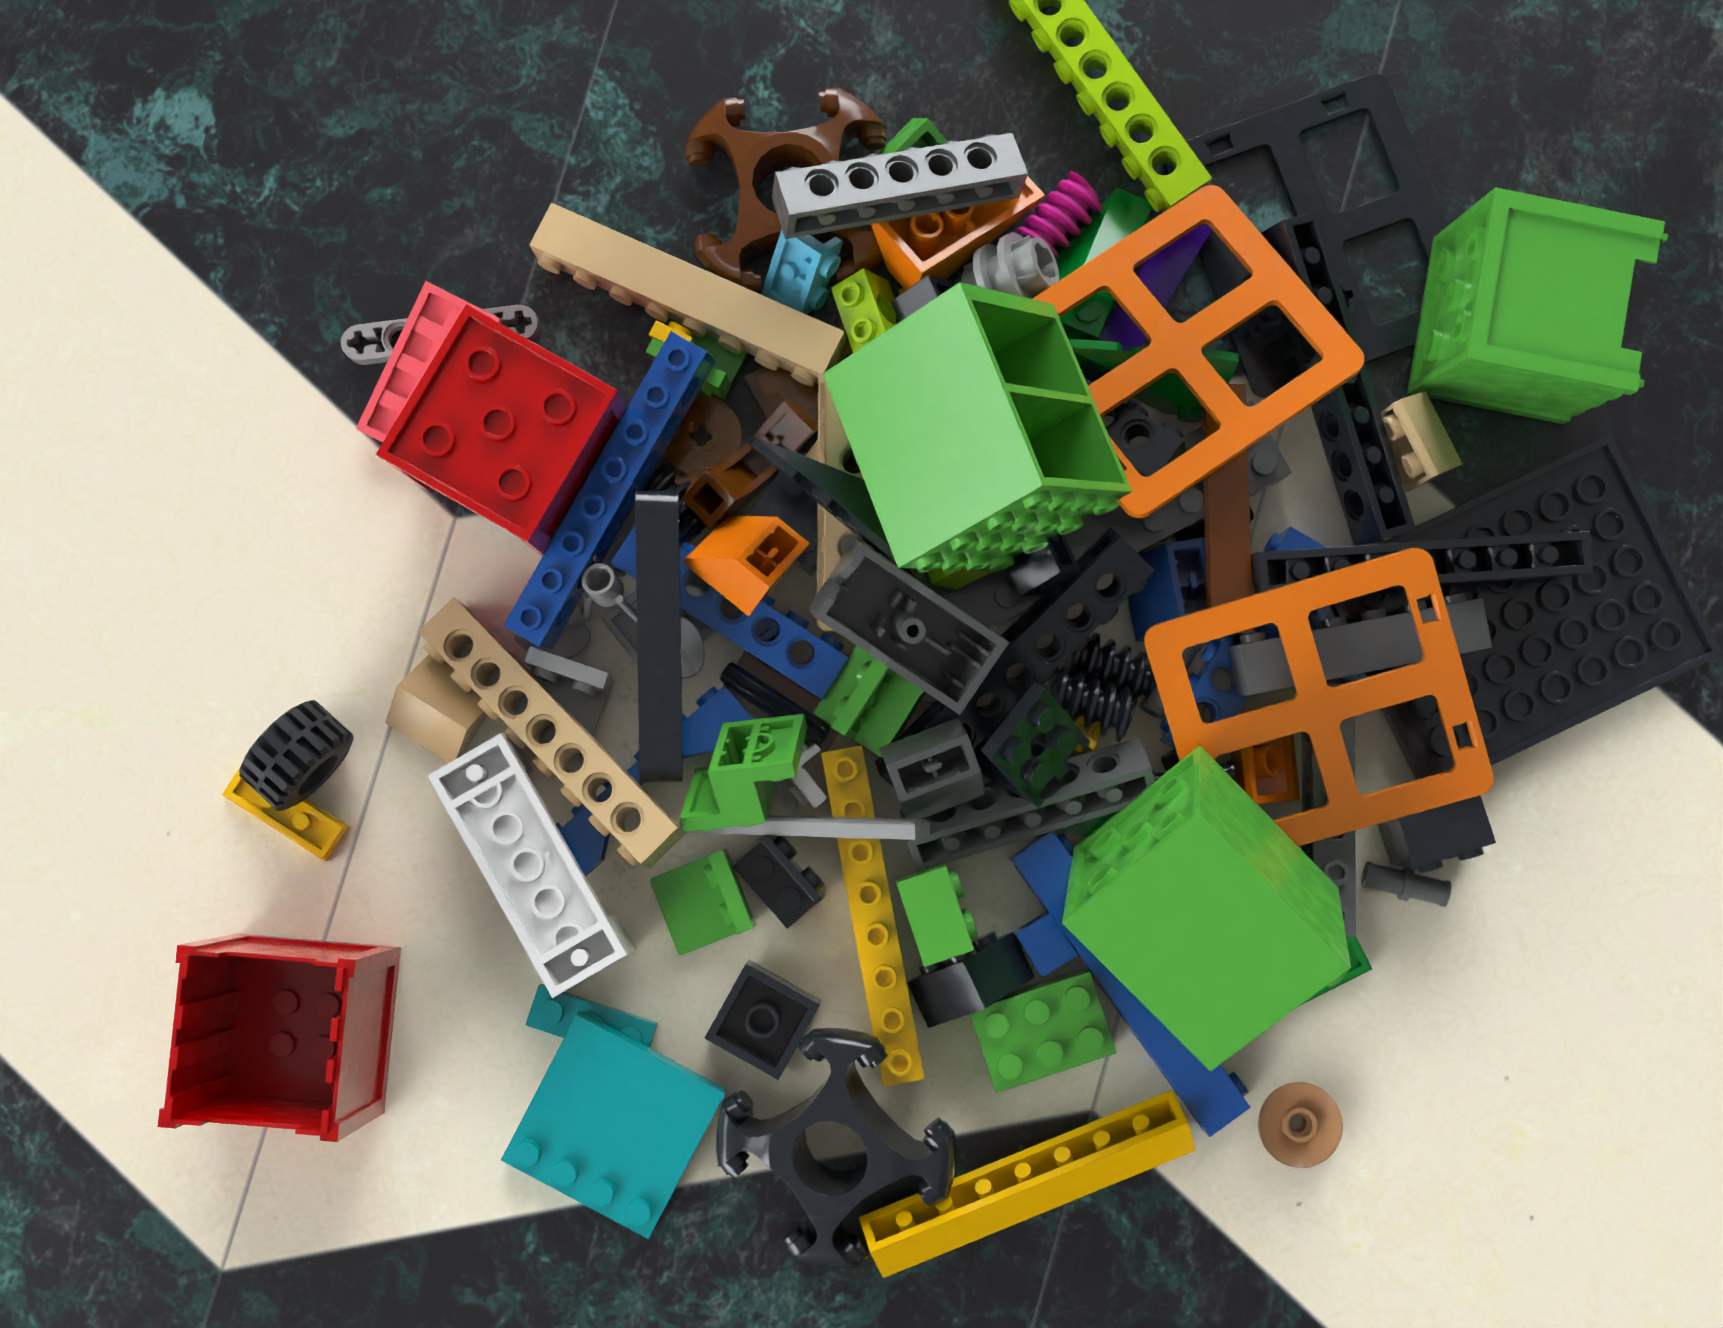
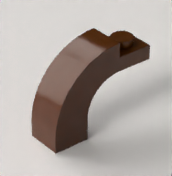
M791 399L783 401L753 437L800 454L798 451L818 430V426ZM745 443L727 460L706 470L681 499L709 528L720 524L728 515L732 516L754 499L775 479L779 471Z

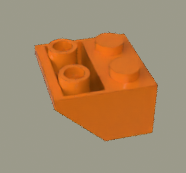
M728 515L685 558L683 564L747 616H750L789 573L810 543L778 517Z

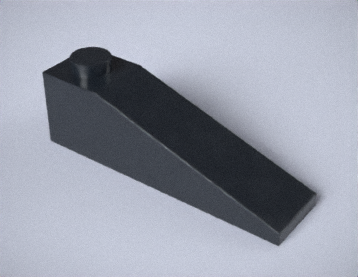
M749 435L745 440L748 446L869 547L894 559L864 479Z

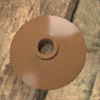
M1293 1082L1282 1085L1268 1095L1259 1111L1258 1132L1263 1146L1272 1157L1287 1166L1295 1168L1316 1166L1327 1160L1334 1153L1341 1140L1343 1130L1341 1112L1333 1098L1323 1089L1313 1084ZM1295 1115H1301L1303 1118L1302 1127L1297 1130L1291 1129V1118Z

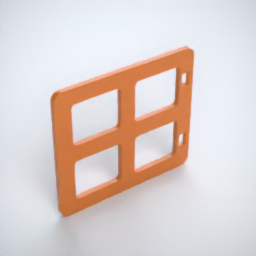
M1214 185L1200 188L1032 298L1054 304L1060 318L1098 292L1107 291L1150 341L1148 347L1088 386L1101 417L1164 375L1175 373L1219 425L1218 431L1149 477L1141 476L1110 438L1132 490L1130 494L1118 501L1124 511L1134 518L1147 517L1356 376L1364 364V354L1358 345L1225 191ZM1208 225L1251 274V278L1187 321L1178 323L1172 319L1133 270L1198 226ZM1276 305L1318 352L1322 360L1255 406L1248 407L1241 402L1202 355L1201 351L1266 307Z
M1408 548L1151 626L1145 633V648L1179 761L1199 745L1215 760L1219 755L1298 732L1309 734L1326 791L1327 802L1322 807L1273 820L1297 846L1483 795L1493 785L1494 775L1435 565L1431 555L1423 549ZM1396 585L1403 586L1422 649V659L1415 664L1336 687L1327 685L1309 624V613L1318 608ZM1430 594L1437 620L1422 622L1416 599L1427 597ZM1264 624H1276L1296 689L1294 698L1212 723L1203 722L1200 718L1182 658L1184 649ZM1433 695L1436 699L1453 759V767L1443 773L1372 793H1359L1341 734V722L1350 717L1423 696ZM1466 722L1473 746L1458 748L1452 727Z

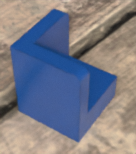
M1048 911L1043 912L1013 931L1020 947L1024 948L1041 976L1048 975L1078 956L1064 932Z

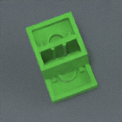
M804 714L723 723L710 766L695 768L680 815L684 832L696 830L711 831L716 828L734 826L751 827L766 823L776 781L796 777L808 728Z

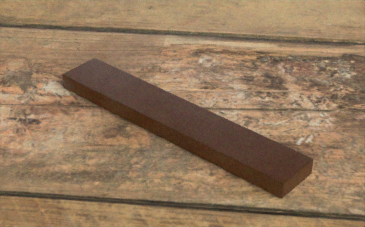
M1227 384L1246 406V384ZM1201 404L1203 441L1218 431L1219 425ZM1248 449L1203 479L1207 609L1252 596ZM1253 628L1234 634H1250L1253 632Z

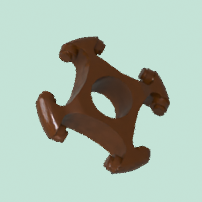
M839 87L827 88L825 91L819 92L821 112H827V118H833L829 122L788 132H752L734 128L741 126L740 120H746L744 99H738V97L723 98L700 119L685 143L686 159L690 166L700 167L707 165L709 160L714 158V151H721L729 157L740 185L739 213L736 231L732 239L726 244H722V241L716 239L713 234H700L695 237L694 255L702 267L708 272L756 293L762 292L760 272H754L753 266L744 267V265L752 258L773 253L782 229L777 214L766 209L757 199V191L764 178L774 170L787 166L805 168L823 165L833 160L842 161L845 146L853 138H858L859 143L868 150L884 148L887 140L886 126L876 113L861 100ZM871 224L867 227V231L852 227L811 235L823 244L834 237L839 238L843 241L840 250L849 253L851 256L841 258V264L836 271L837 284L863 268L873 273L884 260Z

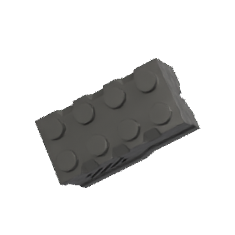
M856 537L808 607L816 619L868 652L882 664L959 715L1009 644L1006 639L902 568H898L897 565Z

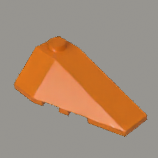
M1027 176L1021 195L1017 199L871 224L888 271L907 291L927 275L947 279L973 258L975 249L987 243L990 244L1044 199L1045 194Z

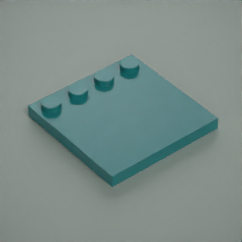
M579 1011L532 1098L501 1161L649 1239L727 1089Z

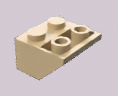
M1426 391L1400 399L1380 413L1400 479L1406 492L1462 465Z

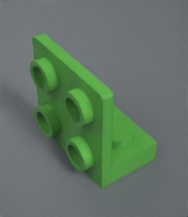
M727 848L655 876L650 880L679 955L687 954L736 933H743L756 926Z

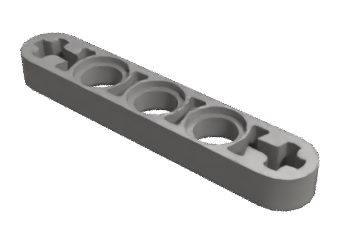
M511 305L483 309L498 318H502L506 326L518 324V317L524 316L531 325L525 326V333L520 335L532 342L541 333L540 320L536 313L528 306ZM408 318L357 324L349 327L341 337L343 352L353 362L361 365L387 362L394 349L391 339L397 331L403 330ZM510 327V328H509V329H511V330H513V331H515L516 333L519 334V332L516 330V328H513V327ZM363 336L368 342L382 341L385 351L382 352V349L377 344L365 346L364 353L360 354V352L353 348V345L358 344L359 337Z

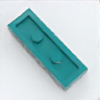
M544 984L538 985L525 1024L526 1026L564 1038L576 1014L581 1011L649 1048L658 1025L657 1022L565 991L552 998Z

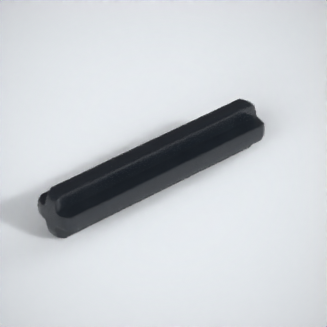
M730 662L722 671L720 680L724 684L773 716L804 714L808 727L805 737L814 743L821 744L829 733L830 727L828 724L735 663Z

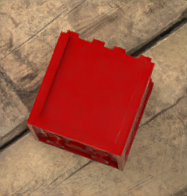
M466 304L376 455L421 488L430 493H433L435 490L450 500L459 503L518 537L543 557L626 411L627 405L617 389Z
M238 933L177 945L175 963H180L168 1076L164 1107L159 1109L157 1127L176 1129L182 1125L202 1126L210 1122L294 1129L295 1134L320 1136L319 1141L339 1142L384 1114L401 947Z

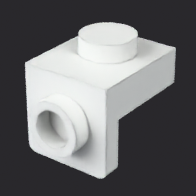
M804 743L796 777L790 778L794 784L788 788L803 807L811 803L815 809L829 799L803 767L821 752V749L816 744L808 748Z

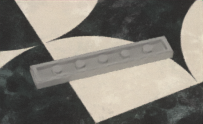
M768 815L766 823L751 827L734 826L716 828L711 831H686V833L917 840L930 837V822H927L925 819Z

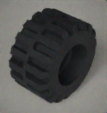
M306 701L285 712L258 737L244 757L239 770V776L277 811H284L304 801L329 779L347 756L354 736L317 701Z

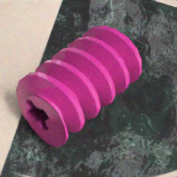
M1070 171L1068 173V180H1061L1057 184V191H1051L1046 196V203H1040L1035 208L1036 215L1026 217L1024 220L1025 227H1017L1014 233L1020 234L1023 238L1030 236L1031 239L1034 237L1041 238L1047 243L1055 260H1057L1059 255L1054 248L1055 244L1067 249L1070 243L1065 234L1068 232L1075 237H1079L1081 231L1076 222L1080 221L1087 226L1090 225L1092 220L1087 210L1090 209L1100 214L1103 208L1090 184L1077 173Z

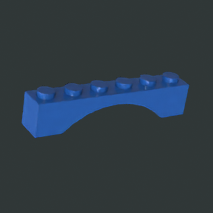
M714 686L705 692L696 701L699 708L688 718L682 714L683 759L706 753H714L723 723L754 719L725 686L719 691ZM638 751L633 756L637 762L627 772L642 786L644 783H640ZM610 782L602 784L606 789L596 797L598 802H604L611 796L612 785ZM582 803L579 807H573L571 812L574 817L563 827L557 822L556 826L586 877L605 860L611 833L605 837L589 822L588 818L592 813Z

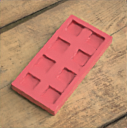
M425 281L356 430L383 443L466 304L499 323H502L503 320Z

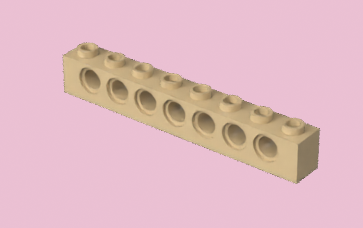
M453 597L418 631L428 642L423 647L426 652L439 664H443L446 661L455 670L450 675L451 678L467 693L473 689L482 698L477 703L478 706L494 721L500 717L509 726L505 734L520 749L527 745L537 755L532 760L535 766L548 778L555 774L564 784L560 789L562 794L576 807L583 803L592 813L588 818L589 822L603 836L606 837L611 833L621 843L616 849L632 866L635 867L640 863L651 869L686 834L683 828L549 690L532 675L466 605ZM473 641L471 653L464 658H460L462 646L467 642ZM495 669H500L498 682L492 686H487L486 681L489 673ZM527 697V708L521 714L515 715L513 711L514 704L518 699ZM555 725L556 733L554 738L550 742L542 744V731L547 726ZM582 753L584 757L582 767L577 772L570 773L568 769L569 760L574 755ZM610 782L612 785L611 796L604 802H598L596 799L598 787L603 783ZM638 811L641 816L640 825L636 830L626 832L624 828L626 816L631 812Z

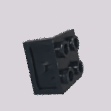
M765 835L761 842L733 867L788 929L811 907L818 904L825 895L820 889L824 887L825 883L810 866L802 870L795 862L793 857L798 852L784 836L775 838L773 835Z

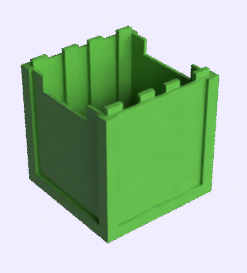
M1495 187L1433 237L1407 394L1415 395L1426 391L1428 397L1432 399L1565 424L1570 422L1571 417L1581 415L1593 407H1599L1609 400L1617 399L1622 394L1631 395L1638 392L1639 388L1644 387L1645 380L1640 379L1641 374H1639L1642 352L1621 348L1635 260L1652 264L1657 263L1659 245L1667 241L1668 234L1663 233L1665 221Z

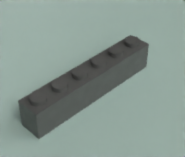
M1466 592L1444 596L1459 654L1492 648L1483 598L1467 600ZM1426 600L1417 602L1422 622L1437 620L1434 607L1427 608ZM1409 604L1400 605L1401 613L1387 616L1386 608L1361 612L1362 621L1347 623L1346 616L1320 620L1321 629L1311 631L1325 679L1330 680L1419 662L1422 659L1423 653ZM1265 631L1239 636L1241 644L1228 647L1237 696L1253 695L1294 687L1280 637L1266 639Z

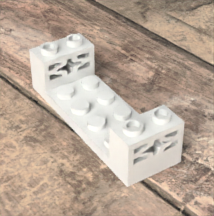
M500 733L429 774L427 777L551 997L554 998L631 953L635 948L616 915L607 916L531 782L528 774L534 770L522 749L506 734Z

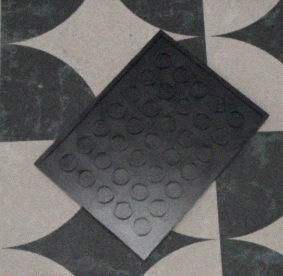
M1611 434L1415 526V530L1379 543L1389 544L1590 531L1593 573L1572 577L1440 585L1443 597L1466 592L1467 600L1483 598L1492 648L1462 653L1460 658L1491 766L1723 655L1706 618ZM1404 588L1382 589L1330 605L1335 617L1346 616L1347 623L1362 621L1360 613L1386 608L1387 616L1401 613L1400 605L1407 604L1408 600ZM1430 594L1427 597L1416 599L1417 602L1426 600L1427 608L1433 607ZM1411 664L1375 670L1365 673L1368 677ZM1433 695L1423 696L1381 709L1416 780L1449 771L1453 767L1452 755L1437 702ZM1466 722L1452 727L1458 748L1473 746Z

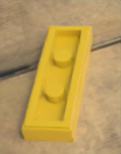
M239 768L222 793V796L321 860L328 861L351 826L308 798L289 809L277 811L239 776Z

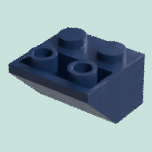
M1205 537L1165 543L1140 554L1155 571L1149 576L1147 585L1139 593L1127 597L1135 642L1144 641L1145 633L1155 624L1207 609Z

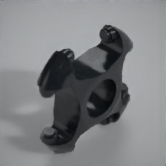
M817 1028L812 1029L805 1035L798 1046L808 1060L814 1059L821 1062L823 1059H826L829 1062L831 1073L828 1079L809 1098L790 1110L770 1119L760 1120L752 1117L753 1101L745 1091L740 1090L731 1094L723 1101L718 1117L716 1131L718 1167H721L726 1175L735 1178L749 1166L746 1161L750 1156L747 1153L749 1151L755 1154L792 1189L816 1228V1232L813 1234L809 1227L801 1229L800 1226H797L784 1237L785 1247L792 1254L793 1259L823 1268H856L868 1258L870 1251L866 1239L862 1235L856 1236L853 1233L849 1235L842 1227V1220L865 1197L910 1175L922 1177L919 1181L920 1189L918 1192L927 1206H937L943 1200L948 1199L956 1168L957 1147L955 1131L946 1121H942L938 1117L924 1129L926 1136L923 1138V1142L911 1137L879 1107L856 1069L855 1060L863 1068L869 1065L873 1069L888 1057L885 1051L886 1048L878 1037L850 1029ZM834 1121L848 1126L859 1135L867 1152L868 1163L850 1172H837L824 1167L812 1156L806 1143L805 1129L817 1122Z

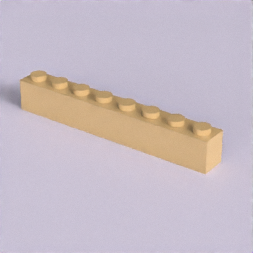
M553 203L550 204L530 243V247L538 259L537 263L544 269L555 274H559L561 270L571 274L578 284L588 289L595 290L596 286L607 290L614 300L624 305L631 306L632 302L645 307V311L650 316L660 321L667 322L668 318L675 320L696 337L703 338L706 334L717 339L721 347L732 353L740 354L741 350L755 356L754 359L757 363L768 369L776 370L777 367L792 372L791 376L795 380L812 387L815 383L818 384L819 374H823L838 364L847 346L843 330Z

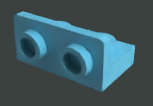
M781 229L761 294L806 315L812 310L818 311L829 297L830 291L827 289L830 278L835 274L841 263V258L838 255L843 241L834 237L823 244L811 235L785 239Z

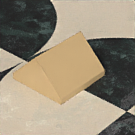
M428 654L397 685L385 723L450 763L463 755L488 715L477 704L482 698L473 689L467 693L451 678L450 675L455 670L445 662L439 664Z

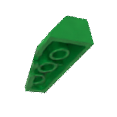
M1116 188L1101 205L1103 211L1100 214L1094 213L1090 217L1092 223L1088 226L1084 224L1080 229V236H1074L1069 241L1070 246L1067 249L1063 248L1059 252V258L1056 260L1059 270V281L1144 226L1152 208L1148 200ZM1098 292L1060 317L1068 339L1098 340L1114 301V297L1109 292Z

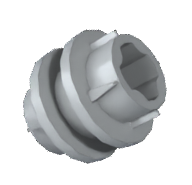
M1014 232L999 238L997 246L987 243L975 249L973 261L963 266L965 270L962 274V283L1030 299L1059 281L1057 262L1047 243L1039 237L1031 239L1030 236L1023 238L1020 234Z

